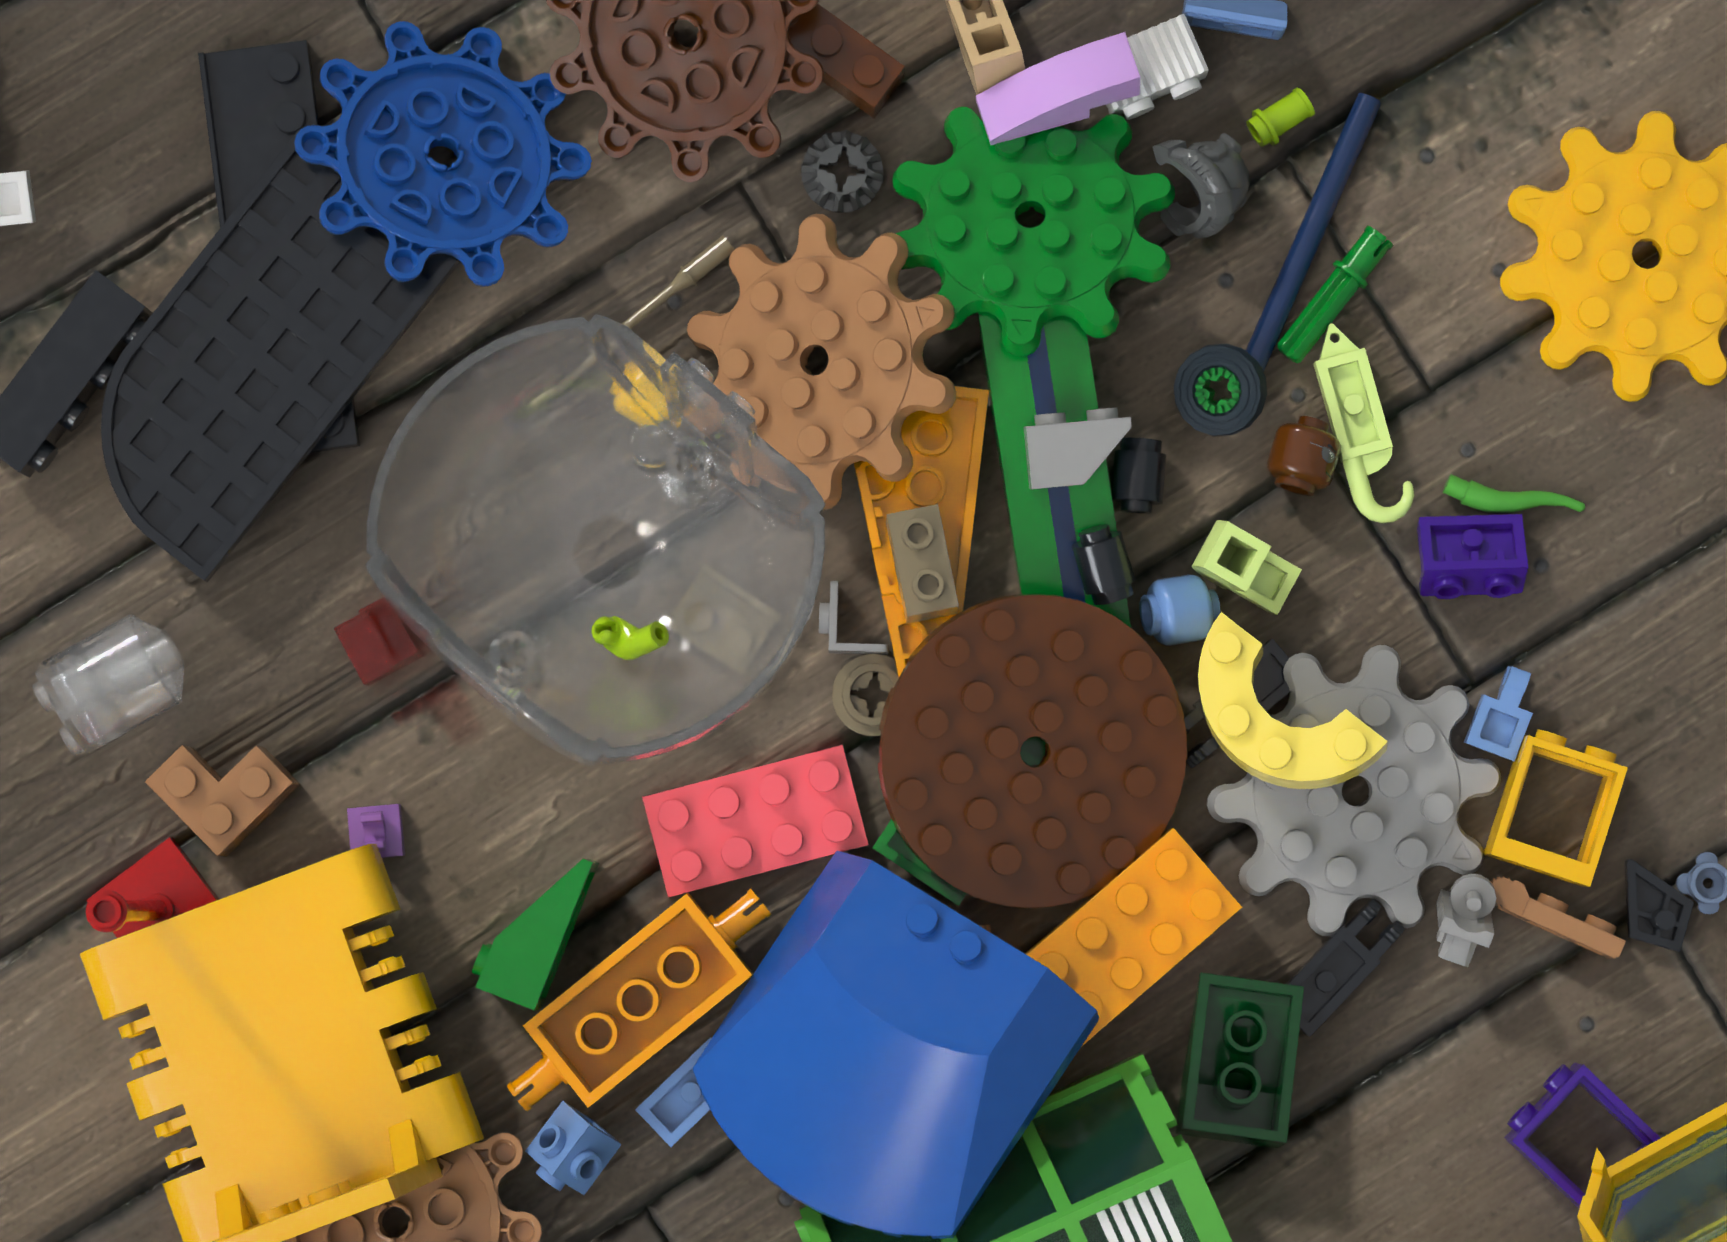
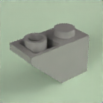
M1117 407L1086 410L1087 421L1066 423L1065 412L1034 415L1035 426L1023 427L1029 489L1084 485L1131 429V417L1118 418Z

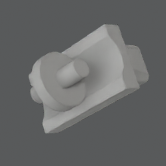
M1479 874L1463 875L1455 881L1451 887V892L1441 889L1436 902L1439 927L1436 937L1437 941L1441 943L1438 950L1440 958L1469 967L1477 944L1489 948L1494 936L1491 911L1496 903L1495 889L1489 879Z

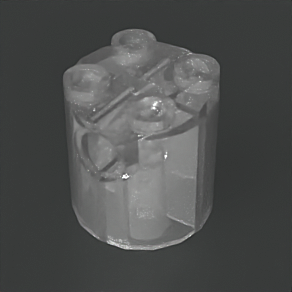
M130 613L38 664V670L35 671L38 682L32 686L42 707L47 712L55 709L64 725L59 729L60 734L73 755L83 751L89 754L182 702L184 661L172 638L165 630L155 627Z

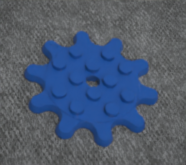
M406 21L391 24L384 37L389 59L387 64L381 69L364 71L345 59L337 58L329 60L323 65L320 71V82L326 92L339 102L342 114L338 121L332 125H311L300 129L296 134L294 146L300 158L306 163L330 167L341 177L342 185L340 190L334 196L324 201L319 210V220L329 233L342 235L362 226L373 227L381 231L389 241L384 262L386 271L396 281L407 282L415 279L422 272L429 256L433 254H447L458 259L463 264L469 279L480 287L491 286L502 278L505 268L500 254V245L505 238L523 236L546 248L557 246L565 240L568 234L567 221L561 213L553 209L548 203L546 189L552 182L577 180L585 176L591 167L590 153L580 144L562 142L549 135L545 128V118L550 111L563 103L566 94L561 93L553 86L550 73H541L523 82L513 81L505 77L498 66L502 42L495 31L485 27L474 28L467 33L463 45L458 51L453 54L442 55L429 49L421 31L414 24ZM436 146H444L455 153L457 160L451 164V167L447 168L446 165L439 164L432 157H429V151Z

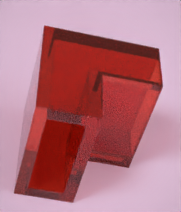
M387 595L358 610L359 615L334 628L365 686L372 685L424 656L395 600Z

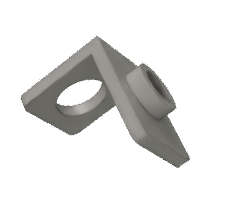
M830 581V603H820L819 634H829V653L888 655V644L837 643L838 581Z

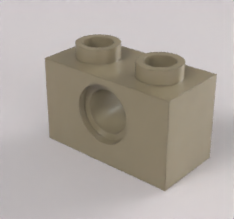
M938 504L887 514L886 527L906 624L957 614L959 603Z

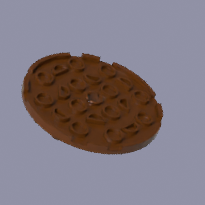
M1015 594L976 604L956 614L936 628L912 652L908 658L910 661L903 669L894 688L891 687L883 708L879 726L881 738L878 773L883 797L896 829L916 857L934 874L953 887L990 903L1019 908L1052 907L1071 903L1099 892L1158 841L1174 813L1181 793L1186 769L1187 735L1181 703L1169 673L1147 642L1132 628L1106 611L1079 600L1057 595ZM1040 737L1046 743L1045 755L1039 765H1026L1020 755L1021 747L1028 738Z

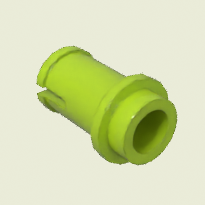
M1296 87L1291 93L1263 111L1258 108L1253 110L1252 118L1246 121V125L1252 137L1261 147L1268 143L1274 146L1279 143V136L1308 117L1314 116L1315 110L1307 95L1302 89Z

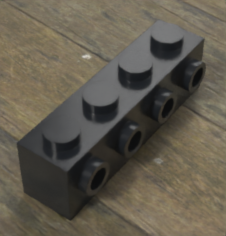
M97 270L90 276L0 395V458L19 473L29 478L35 470L42 473L51 464L58 453V448L54 445L66 429L72 432L82 423L90 409L86 403L97 388L101 390L107 388L113 367L122 351L153 313Z

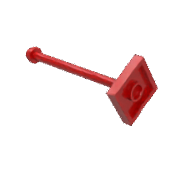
M169 837L87 899L86 918L95 930L113 932L117 938H120L219 899L174 838Z

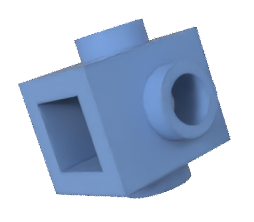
M562 1101L525 1152L541 1165L536 1174L549 1185L559 1191L565 1185H568L585 1195L621 1144L596 1121Z

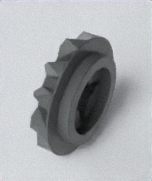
M844 130L841 132L825 133L808 147L801 165V175L807 194L817 205L832 212L847 213L856 211L873 200L882 184L883 165L880 153L867 137ZM842 151H847L846 158H848L849 167L855 168L859 172H865V174L857 173L856 176H848L846 184H843L842 192H838V183H836L835 175L827 173V170H821L820 167L828 168V166L837 165L839 158L842 156Z

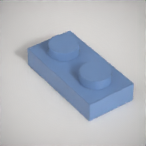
M712 1037L701 1045L635 1109L670 1147L710 1110L700 1091L692 1068Z

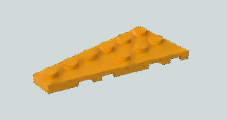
M955 386L956 400L948 411L941 414L916 411L904 420L901 427V437L912 454L913 466L908 476L901 481L891 482L883 479L868 462H854L898 679L910 661L908 658L912 652L936 628L956 614L906 624L886 527V515L938 504L959 603L958 613L962 612L965 600L989 390Z

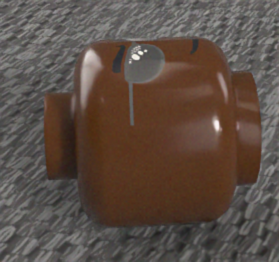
M1300 416L1298 423H1286L1277 429L1267 461V469L1276 478L1274 484L1277 487L1295 494L1313 496L1316 490L1324 489L1331 484L1341 452V444L1334 435L1327 432L1329 428L1327 422L1309 416Z

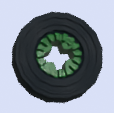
M1230 344L1207 345L1191 353L1179 367L1174 383L1175 404L1182 418L1195 430L1211 436L1234 435L1250 427L1262 413L1267 397L1266 376L1259 362L1246 350ZM1225 377L1229 379L1227 389L1232 392V398H1224L1217 403L1213 400L1215 391L1209 387L1210 382L1221 381Z

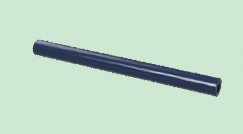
M1358 93L1247 345L1246 351L1259 362L1263 372L1382 104L1381 101L1370 95Z

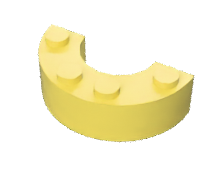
M1222 612L1219 614L1209 630L1202 648L1198 672L1199 692L1203 712L1213 737L1227 756L1240 768L1265 782L1293 789H1317L1336 785L1359 775L1373 765L1387 751L1388 741L1347 709L1331 722L1313 728L1290 727L1272 718L1258 703L1253 689L1254 671L1263 656V644Z

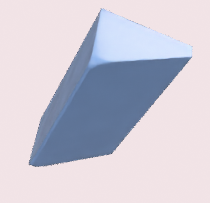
M1184 0L1182 14L1186 16L1189 26L1273 40L1282 38L1288 21L1287 4L1277 0Z

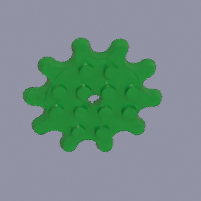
M958 107L951 111L944 121V132L953 146L951 158L936 165L906 161L893 174L892 183L897 194L903 198L913 200L923 211L922 221L917 226L896 233L906 241L908 246V258L901 269L927 267L934 270L940 276L941 288L937 294L943 295L951 301L955 313L952 324L946 330L957 328L973 313L987 312L996 316L1002 324V344L1006 351L1012 355L1022 357L1034 353L1040 345L1043 326L1050 319L1058 316L1074 319L1079 323L1083 331L1091 337L1105 338L1112 335L1119 325V314L1109 298V292L1113 284L1124 278H1136L1150 283L1158 282L1165 278L1170 271L1171 261L1169 255L1162 247L1148 242L1139 234V224L1145 216L1167 209L1173 203L1175 187L1163 174L1133 175L1125 172L1120 167L1119 157L1132 141V128L1118 114L1106 115L1088 130L1073 131L1063 126H1058L990 145L981 118L968 107ZM1029 207H1034V210L1041 213L1045 218L1041 225L1033 228L1023 227L1016 219L1022 212L1028 211Z

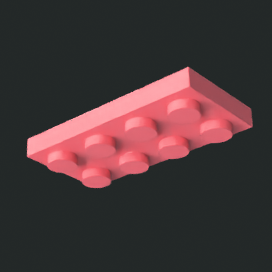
M843 745L642 797L668 897L835 854L836 851L845 852L869 845Z

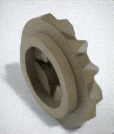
M865 654L850 660L837 674L832 688V702L839 719L848 729L865 736H881L879 726L886 701L878 703L877 710H874V716L871 718L868 717L869 709H867L866 700L859 699L856 695H850V691L859 692V689H868L873 673H878L877 681L880 682V690L889 694L891 687L894 688L898 681L895 660L882 654Z

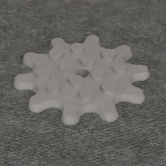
M1387 645L1371 647L1362 659L1358 675L1346 683H1336L1330 680L1323 672L1317 658L1311 654H1294L1288 659L1283 669L1284 680L1290 691L1288 704L1279 713L1270 715L1272 718L1290 727L1313 728L1331 722L1347 709L1387 740V751L1373 765L1357 775L1363 777L1368 784L1369 797L1360 805H1349L1342 796L1344 782L1317 789H1293L1265 782L1248 772L1243 779L1236 783L1215 787L1207 798L1208 812L1215 820L1223 823H1245L1256 833V851L1242 865L1239 872V883L1243 890L1250 895L1263 896L1270 893L1277 885L1283 882L1294 881L1300 883L1309 894L1310 905L1307 912L1309 926L1315 933L1322 936H1332L1341 926H1344L1349 908L1354 902L1362 898H1373L1379 901L1392 923L1398 921L1404 928L1414 927L1420 923L1425 913L1424 901L1419 891V882L1426 870L1433 866H1444L1456 873L1467 875L1476 872L1482 866L1484 860V850L1481 844L1461 829L1459 811L1467 800L1475 797H1485L1494 793L1500 785L1501 773L1497 765L1491 760L1484 758L1466 759L1459 756L1452 748V730L1468 713V696L1461 688L1447 685L1437 689L1431 696L1423 700L1408 698L1399 686L1400 657L1393 648Z

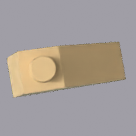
M945 0L976 95L1025 70L1022 49L1003 0Z

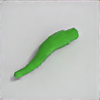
M1452 474L1448 477L1442 492L1460 500V504L1487 513H1514L1538 506H1565L1578 512L1585 510L1584 503L1565 495L1546 491H1498L1473 480L1468 482Z

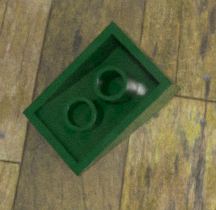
M1200 972L1181 1082L1177 1116L1178 1125L1176 1126L1175 1134L1280 1148L1287 1143L1304 994L1303 986Z

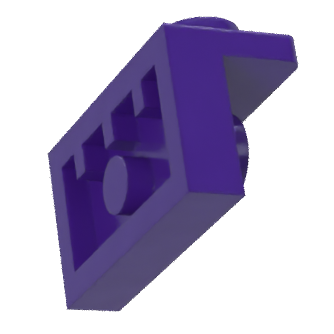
M1522 514L1419 517L1417 534L1421 562L1419 582L1421 596L1454 599L1461 595H1487L1493 598H1503L1523 592L1528 571V559Z

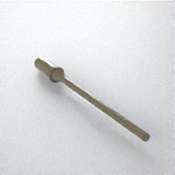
M722 235L684 267L681 265L680 271L670 285L527 400L533 408L536 407L676 292L692 285L696 287L700 279L731 255L735 250L734 247Z

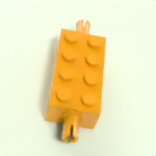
M750 888L745 895L716 918L713 915L708 917L693 897L686 893L526 1022L523 1027L541 1048L543 1058L513 1082L507 1084V1088L514 1097L530 1084H533L534 1088L519 1099L518 1103L526 1111H529L534 1104L560 1083L564 1082L572 1087L589 1108L749 979L754 973L735 951L738 947L735 942L766 917L772 915L764 903L749 915H744L748 908L760 900L755 892Z

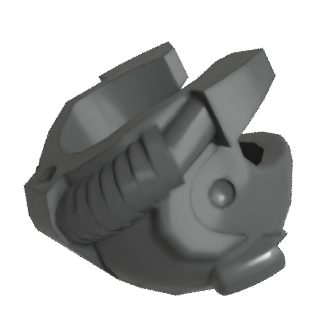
M1222 133L1217 141L1195 142L1189 148L1186 146V141L1168 140L1152 146L1156 162L1160 166L1165 163L1171 164L1190 180L1191 186L1200 202L1197 207L1186 208L1178 202H1173L1167 209L1161 211V220L1175 235L1180 236L1187 233L1192 234V236L1198 239L1207 238L1217 234L1234 220V213L1243 207L1247 200L1246 194L1250 182L1248 169L1240 155L1242 147L1233 137Z

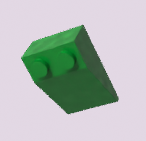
M583 858L495 937L493 944L482 945L472 969L473 974L480 976L475 988L534 1011L543 1008L599 865L598 862Z

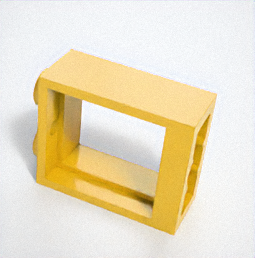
M1537 729L1535 737L1530 735L1524 736L1517 757L1512 762L1484 855L1574 885L1591 887L1628 767L1614 763L1617 755L1612 752L1587 745L1585 752L1582 753L1565 747L1567 738ZM1533 755L1603 777L1577 860L1507 838Z

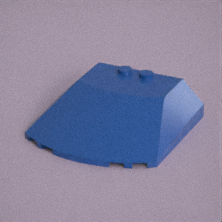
M836 851L744 987L692 1069L707 1105L728 1138L759 1172L792 1198L842 1223L851 1226L855 1224L868 1229L882 1231L885 1235L901 1237V1235L931 1236L932 1239L954 1238L1097 1024L1099 1015L1093 1006L1049 968L875 861Z

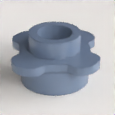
M1711 852L1700 853L1696 857V865L1688 873L1680 874L1677 877V890L1682 894H1689L1697 902L1698 910L1701 913L1714 914L1719 910V902L1727 898V869L1718 864L1715 854ZM1704 879H1711L1712 886L1710 888L1704 887Z

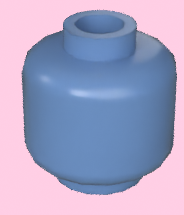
M1196 575L1158 579L1149 586L1147 594L1143 595L1140 599L1139 611L1142 626L1148 635H1153L1163 645L1171 646L1201 641L1207 637L1213 625V620H1216L1220 614L1218 595L1215 590H1208L1205 582Z

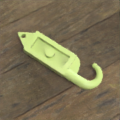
M1331 323L1327 328L1320 358L1313 365L1333 435L1341 444L1340 461L1343 463L1351 495L1359 512L1371 521L1379 523L1395 522L1405 516L1412 506L1414 499L1413 484L1410 481L1403 483V495L1401 500L1394 506L1383 507L1375 501L1368 475L1379 471L1388 463L1392 456L1393 445L1366 349H1359ZM1330 335H1337L1339 339L1338 342H1332L1330 340Z

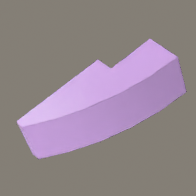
M1123 32L1088 43L1033 65L976 95V103L990 145L1087 119L1092 108L1138 96L1140 93L1141 77L1126 33Z

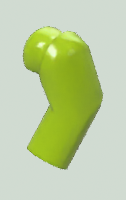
M602 616L592 626V637L595 642L603 645L611 653L625 660L639 658L665 646L669 641L668 630L660 622H653L639 629L620 617Z

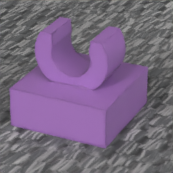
M401 804L347 808L350 850L367 844H377L382 858L405 856Z

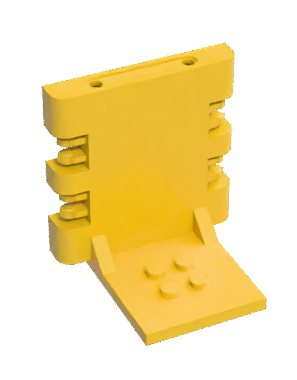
M367 844L80 953L103 1021L111 1020L148 1006L149 1016L118 1028L122 1039H131L145 1034L149 1029L156 1028L162 1046L135 1053L134 1057L129 1059L133 1070L165 1058L169 1064L167 1068L126 1083L139 1121L183 1105L186 1112L185 1115L154 1126L157 1138L172 1136L181 1132L183 1128L191 1126L197 1145L171 1152L169 1156L165 1157L167 1166L172 1168L202 1157L205 1164L203 1169L162 1184L183 1242L285 1241L394 1200L443 1177L436 1157L484 1139L460 1072L412 1090L407 1079L442 1066L438 1055L425 1056L415 1060L413 1064L406 1067L402 1066L396 1048L406 1044L410 1046L421 1042L430 1035L427 1024L391 1036L389 1027L437 1009L424 972L374 989L371 980L404 968V961L402 956H392L379 961L377 965L367 968L360 949L388 942L389 938L394 936L392 928L388 925L355 937L352 929L401 910L377 844Z

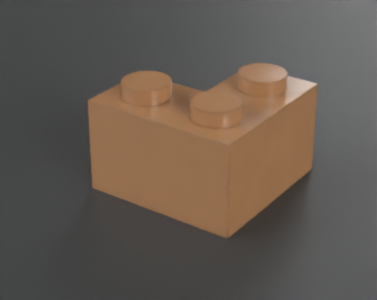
M182 745L145 781L217 856L227 857L301 785L265 747L255 746L222 778L193 747Z

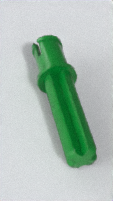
M1367 225L1364 233L1343 260H1335L1333 266L1336 268L1278 342L1277 348L1282 355L1292 362L1300 363L1359 287L1363 289L1367 287L1366 278L1387 251L1393 247V244L1386 240L1384 235Z

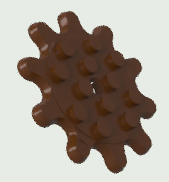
M546 0L547 5L552 11L573 20L580 33V40L576 50L571 54L560 57L552 64L550 69L551 82L561 93L574 94L582 90H591L604 98L608 114L598 133V143L601 149L611 157L621 158L628 155L641 138L646 136L658 137L669 147L674 173L678 178L686 182L698 181L706 175L710 164V146L715 139L722 136L736 138L755 157L767 158L775 154L781 144V133L769 114L768 104L771 97L777 91L783 89L807 94L820 87L823 81L824 71L821 63L815 57L795 49L790 42L788 34L789 25L792 20L798 15L815 8L819 0ZM679 19L687 20L694 27H698L697 41L693 47L682 46L675 39L674 26Z

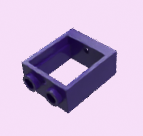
M1574 1063L1570 1068L1562 1064L1548 1077L1543 1084L1547 1093L1534 1106L1527 1102L1516 1111L1507 1123L1512 1130L1504 1138L1577 1208H1580L1582 1197L1585 1196V1193L1528 1140L1578 1085L1583 1087L1642 1143L1634 1153L1661 1137L1584 1064ZM1648 1181L1617 1197L1611 1220Z

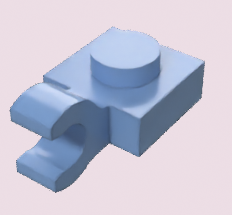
M1507 666L1497 699L1481 695L1464 743L1515 761L1533 714L1519 708L1531 673L1513 666Z

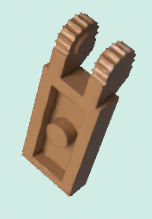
M1496 877V879L1492 878L1490 881L1495 889V906H1497V909L1607 959L1619 958L1626 940L1614 936L1617 926L1590 914L1587 915L1585 922L1566 914L1569 907L1568 904L1543 893L1539 894L1537 901L1529 898L1525 885L1517 880L1511 881L1510 877Z

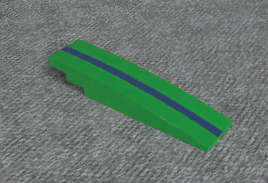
M978 312L980 338L988 382L987 388L989 390V401L1020 594L1057 595L1079 600L1106 611L1131 628L1127 598L1110 604L1094 605L1092 596L1085 594L1072 550V545L1080 541L1079 533L1085 529L1108 524L1110 531H1117L1106 459L1084 485L1029 489L1023 427L1035 426L1034 415L1065 412L1066 423L1087 421L1086 410L1098 409L1087 334L1079 323L1072 318L1066 316L1052 318L1043 326L1041 341L1037 350L1028 356L1019 357L1010 354L1002 344V324L999 319L991 313Z

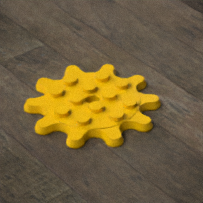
M1651 111L1641 118L1637 126L1635 142L1630 149L1624 152L1606 150L1600 144L1597 136L1585 127H1575L1568 130L1560 141V150L1569 168V176L1565 185L1554 191H1545L1532 185H1522L1513 190L1507 203L1511 216L1518 222L1528 225L1535 232L1538 246L1536 253L1530 259L1514 263L1502 272L1500 287L1503 294L1511 300L1539 299L1551 307L1554 314V326L1540 345L1541 359L1550 368L1561 370L1568 368L1579 356L1586 352L1595 351L1602 353L1608 357L1612 364V385L1616 395L1628 402L1638 401L1648 394L1655 367L1666 360H1676L1683 363L1688 368L1691 376L1698 383L1706 386L1720 383L1727 375V358L1721 350L1719 343L1720 333L1727 325V143L1718 146L1703 160H1687L1676 149V127L1673 119L1667 113L1661 111ZM1650 241L1656 247L1659 254V262L1654 268H1641L1634 262L1632 250L1636 243Z

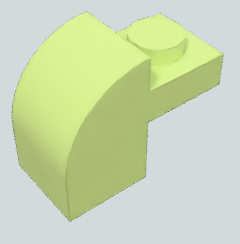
M1216 520L1192 564V568L1212 583L1223 589H1229L1274 615H1278L1302 569L1270 552L1271 546L1229 521Z

